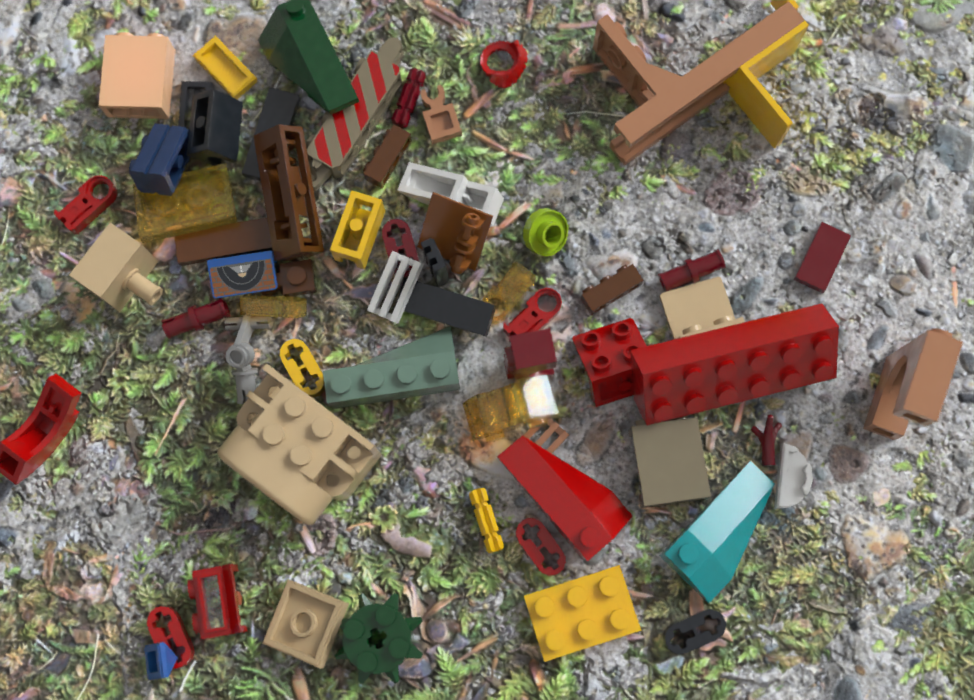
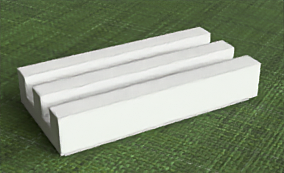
M392 251L367 311L399 324L424 264ZM401 261L381 309H379L398 262ZM408 265H410L412 269L395 309L391 314L389 313L390 307L399 290Z

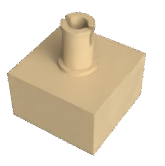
M112 223L107 225L69 274L88 291L118 312L123 309L133 294H136L152 306L163 293V289L160 286L155 285L146 278L159 261L141 243Z

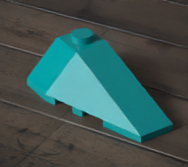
M749 461L659 555L707 603H710L732 580L775 485L752 461Z

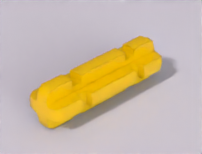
M478 488L470 491L469 497L472 506L475 505L476 508L474 513L481 535L485 536L486 540L483 541L487 552L494 553L502 550L504 544L501 535L497 534L499 529L492 507L487 503L489 498L486 489Z

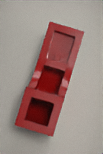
M58 374L47 378L38 402L27 420L13 434L0 441V473L15 485L31 475L49 458L64 440L80 413L75 407L81 392Z

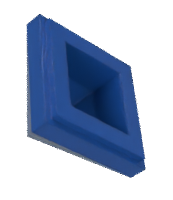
M165 642L145 645L147 678L149 680L168 678L178 657Z

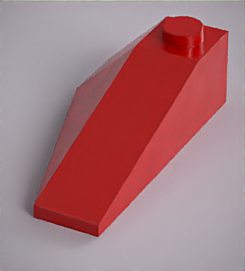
M523 435L497 456L580 558L585 561H589L611 542L633 517L610 489Z

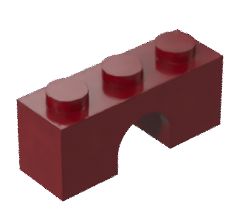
M547 328L509 336V346L504 347V367L507 380L513 379L515 387L553 380V368H556L557 357L551 329Z

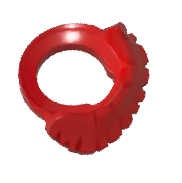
M518 40L511 43L507 41L493 42L483 50L480 56V65L483 72L489 76V81L501 89L512 86V84L517 82V79L521 78V74H523L528 61L527 51L523 48L522 44H519ZM496 51H505L510 54L514 63L507 71H494L487 65L489 56Z

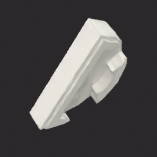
M782 443L780 446L774 509H785L799 503L809 493L813 481L810 463L808 464L805 456L798 451L799 449L786 443Z

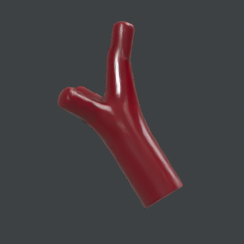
M771 414L767 415L764 433L756 426L751 428V431L758 437L761 443L762 466L775 465V440L778 431L782 427V424L779 422L773 427L774 416Z

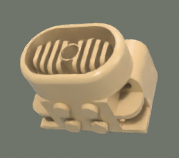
M266 363L262 369L267 373V376L254 392L249 391L246 395L248 400L237 414V426L219 447L217 455L230 468L294 517L307 525H312L332 500L342 501L353 494L382 454L374 444Z

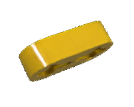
M299 339L286 341L280 349V358L292 381L310 397L320 396L325 390L323 372L310 349ZM293 347L298 351L303 349L300 358L304 364L298 366L294 359H287L291 355L290 349ZM308 370L313 378L319 377L315 382L317 387L313 390L308 386L303 388V385L306 383L303 372Z

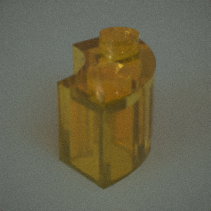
M548 375L521 379L502 388L477 394L462 403L473 441L485 438L486 443L502 440L505 438V432L527 425L529 429L547 425V418L559 413Z

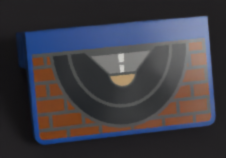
M273 250L207 260L213 297L223 298L277 289L278 283L274 265L277 261H274Z

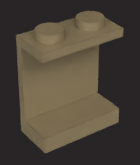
M687 415L647 426L644 419L635 421L636 426H631L628 434L633 439L641 488V494L639 495L640 508L710 498L711 492L698 418H688Z

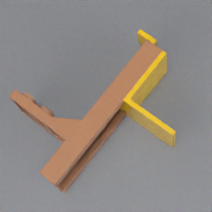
M771 0L770 3L776 11L683 76L647 63L643 51L638 46H633L626 38L627 34L623 26L617 21L613 22L608 14L598 20L593 50L639 106L614 125L613 130L617 135L619 133L620 135L610 142L609 147L623 165H627L727 93L730 94L773 148L778 147L793 122L758 81V78L795 53L809 27V24L797 11L799 5L794 0Z

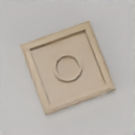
M288 579L262 644L317 668L324 669L349 603Z

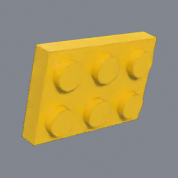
M620 565L523 596L544 662L641 631Z

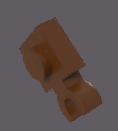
M307 259L279 264L280 273H276L278 288L260 292L263 296H272L279 289H283L285 297L317 293L312 260Z

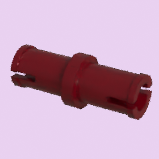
M717 249L694 260L688 258L683 261L684 264L664 273H659L658 278L664 292H667L689 282L693 284L698 283L701 277L724 269L726 265L721 252Z
M219 298V300L200 307L193 305L188 307L187 312L163 319L161 321L162 328L167 338L172 339L194 329L197 332L201 331L207 324L230 317V310L225 299Z

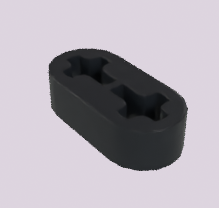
M712 609L697 612L668 626L663 633L664 645L675 654L691 652L723 636L726 631L725 618L720 612ZM706 615L710 619H717L718 624L714 626L715 633L713 634L709 630L699 633L696 630L697 627L705 623L704 617ZM675 629L680 633H686L691 630L693 636L684 640L685 646L683 648H680L678 644H671L670 639L675 637L673 632Z

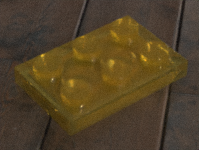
M226 163L183 173L172 196L159 195L156 192L154 194L140 192L136 185L133 184L138 234L142 243L237 222L230 173Z

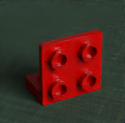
M632 318L572 337L574 347L587 373L591 397L596 407L634 395L630 350L647 345Z

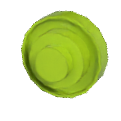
M549 208L538 209L532 213L526 220L523 229V239L526 247L531 252L544 257L552 256L559 252L565 245L568 237L569 226L566 218L560 212Z

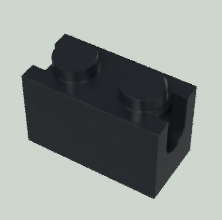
M216 89L193 95L186 155L214 167L221 166L223 159L231 163L237 162L243 102Z

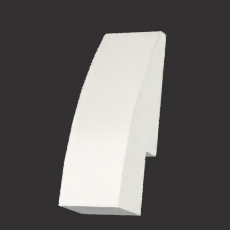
M411 162L408 163L398 188L399 193L427 205L430 203L432 193L435 192L493 215L490 225L492 227L504 200V197L495 187L468 181L464 175Z

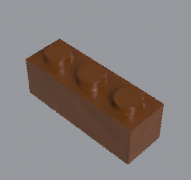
M394 124L391 129H387L383 136L384 141L381 146L378 145L375 148L373 159L371 162L368 161L363 169L365 180L383 189L412 141L411 133Z
M634 264L620 267L612 277L607 275L599 281L600 284L593 287L591 285L582 291L581 301L591 316L642 285L644 280Z

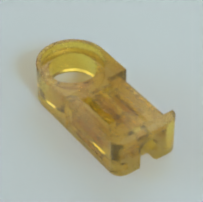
M517 261L512 263V268L497 284V287L493 286L482 299V301L487 303L491 300H499L505 307L501 315L493 316L492 324H499L506 320L535 284L536 276Z
M245 294L240 298V315L302 318L307 316V299L292 296L276 297Z

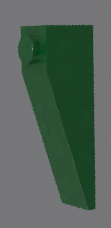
M289 0L278 5L258 39L269 64L283 72L291 83H296L301 87L309 98L330 115L360 102L310 0Z

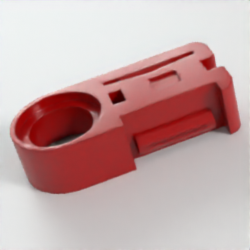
M102 175L91 177L77 189L80 192L78 196L60 212L56 209L54 210V215L73 234H79L116 200L117 189L107 177ZM99 184H106L109 187L108 194L102 199L94 198V188Z
M552 288L538 290L525 303L526 308L508 325L504 323V333L509 337L542 330L559 314L562 305L560 294ZM548 295L555 299L556 307L554 310L544 312L538 307L537 302L542 296Z

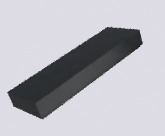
M269 87L254 135L278 124L292 126L301 100L300 95ZM253 138L242 175L243 177L261 181Z
M404 277V280H403V283H402V286H401V289H400V293H399L398 299H399V297H400V295H401V292H402V290H403V288H404V285H405V283H406V281H407V278H405V277ZM417 281L404 311L487 337L497 306Z

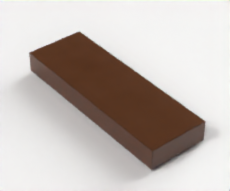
M267 217L174 233L177 261L180 266L273 250Z

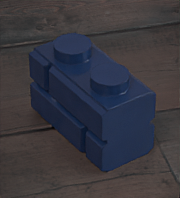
M155 123L149 135L143 137L141 151L137 159H133L129 166V174L140 192L152 194L156 192L159 195L172 196L191 158L186 155L189 130L186 127L174 125L169 127L166 124Z

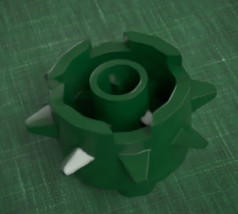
M396 593L384 604H372L364 594H360L359 610L354 612L350 618H343L339 628L343 631V647L334 656L336 660L349 659L352 665L358 668V682L364 684L371 674L385 673L395 684L399 682L398 666L406 658H422L423 653L412 644L414 640L413 630L423 622L422 618H407L399 610V595ZM378 628L379 633L384 631L387 635V638L382 641V648H378L377 644L373 645L370 640L374 636L373 630Z

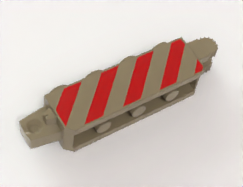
M395 36L385 41V44L381 46L378 52L371 50L366 58L362 57L357 63L354 71L355 75L350 82L360 102L332 115L325 112L321 121V128L316 135L312 134L307 140L306 149L314 191L317 192L330 176L335 179L345 176L402 87L399 66L401 61H403L404 51L401 40L395 38Z

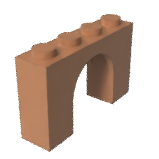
M934 328L925 331L887 356L863 429L896 440L905 435L909 421L925 427L938 422L963 342L952 338L953 335L946 330Z

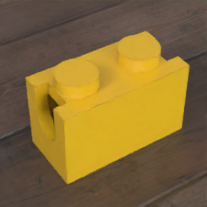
M351 190L330 248L334 260L342 262L344 258L355 262L358 268L365 270L385 214L382 199ZM365 205L371 207L372 210H364L362 209V206Z

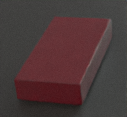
M821 222L793 280L823 294L851 235Z

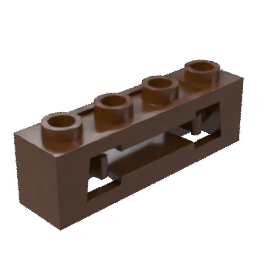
M278 124L253 135L274 261H299L323 253L324 247L303 127ZM296 148L299 166L291 167L290 165L296 163V158L289 157L288 152ZM299 217L309 219L311 238L303 237L301 229L306 228L307 223L300 224Z

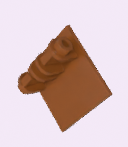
M433 192L417 248L422 249L421 242L432 238L442 257L450 261L449 265L453 273L462 274L468 268L476 271L493 215Z

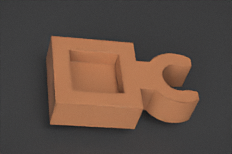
M441 85L437 86L438 97L435 99L428 98L425 89L421 90L422 103L430 109L422 113L432 145L462 136L453 103L443 105L445 102V91Z

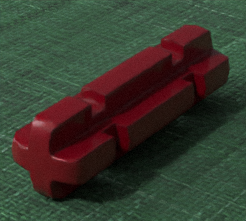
M417 68L409 70L406 78L407 82L404 84L396 104L397 109L394 110L391 118L392 124L400 128L408 127L411 119L410 114L413 113L421 92L420 87H423L426 79L425 72Z

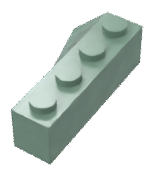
M451 326L357 365L323 371L327 404L331 409L460 390Z

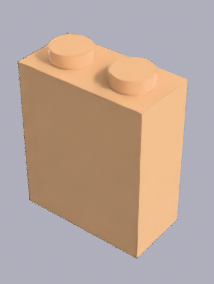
M127 32L105 35L98 106L107 117L170 118L175 48L168 36L159 33H149L147 36H134Z

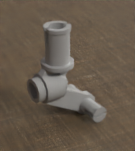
M247 313L243 317L225 318V324H230L225 326L226 331L239 330L234 344L226 352L227 362L230 366L236 368L231 373L235 375L237 404H244L248 400L246 396L248 392L256 390L255 373H258V368H251L250 363L255 358L254 348L248 343L254 329L272 328L273 322H269L272 320L271 315L253 316L252 313Z

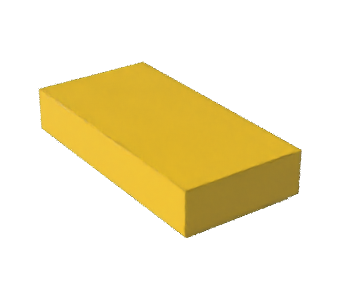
M216 35L192 55L196 62L229 96L237 100L258 82L255 75Z

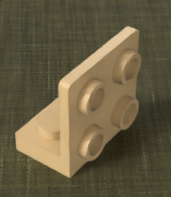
M721 277L711 278L661 293L659 296L673 340L745 322L743 317L735 319Z

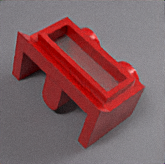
M226 564L192 571L193 579L188 580L187 588L190 599H196L197 613L192 614V625L195 634L200 633L201 640L247 632V626L241 625L238 605H242V596L240 591H236L234 572L239 571L236 564Z

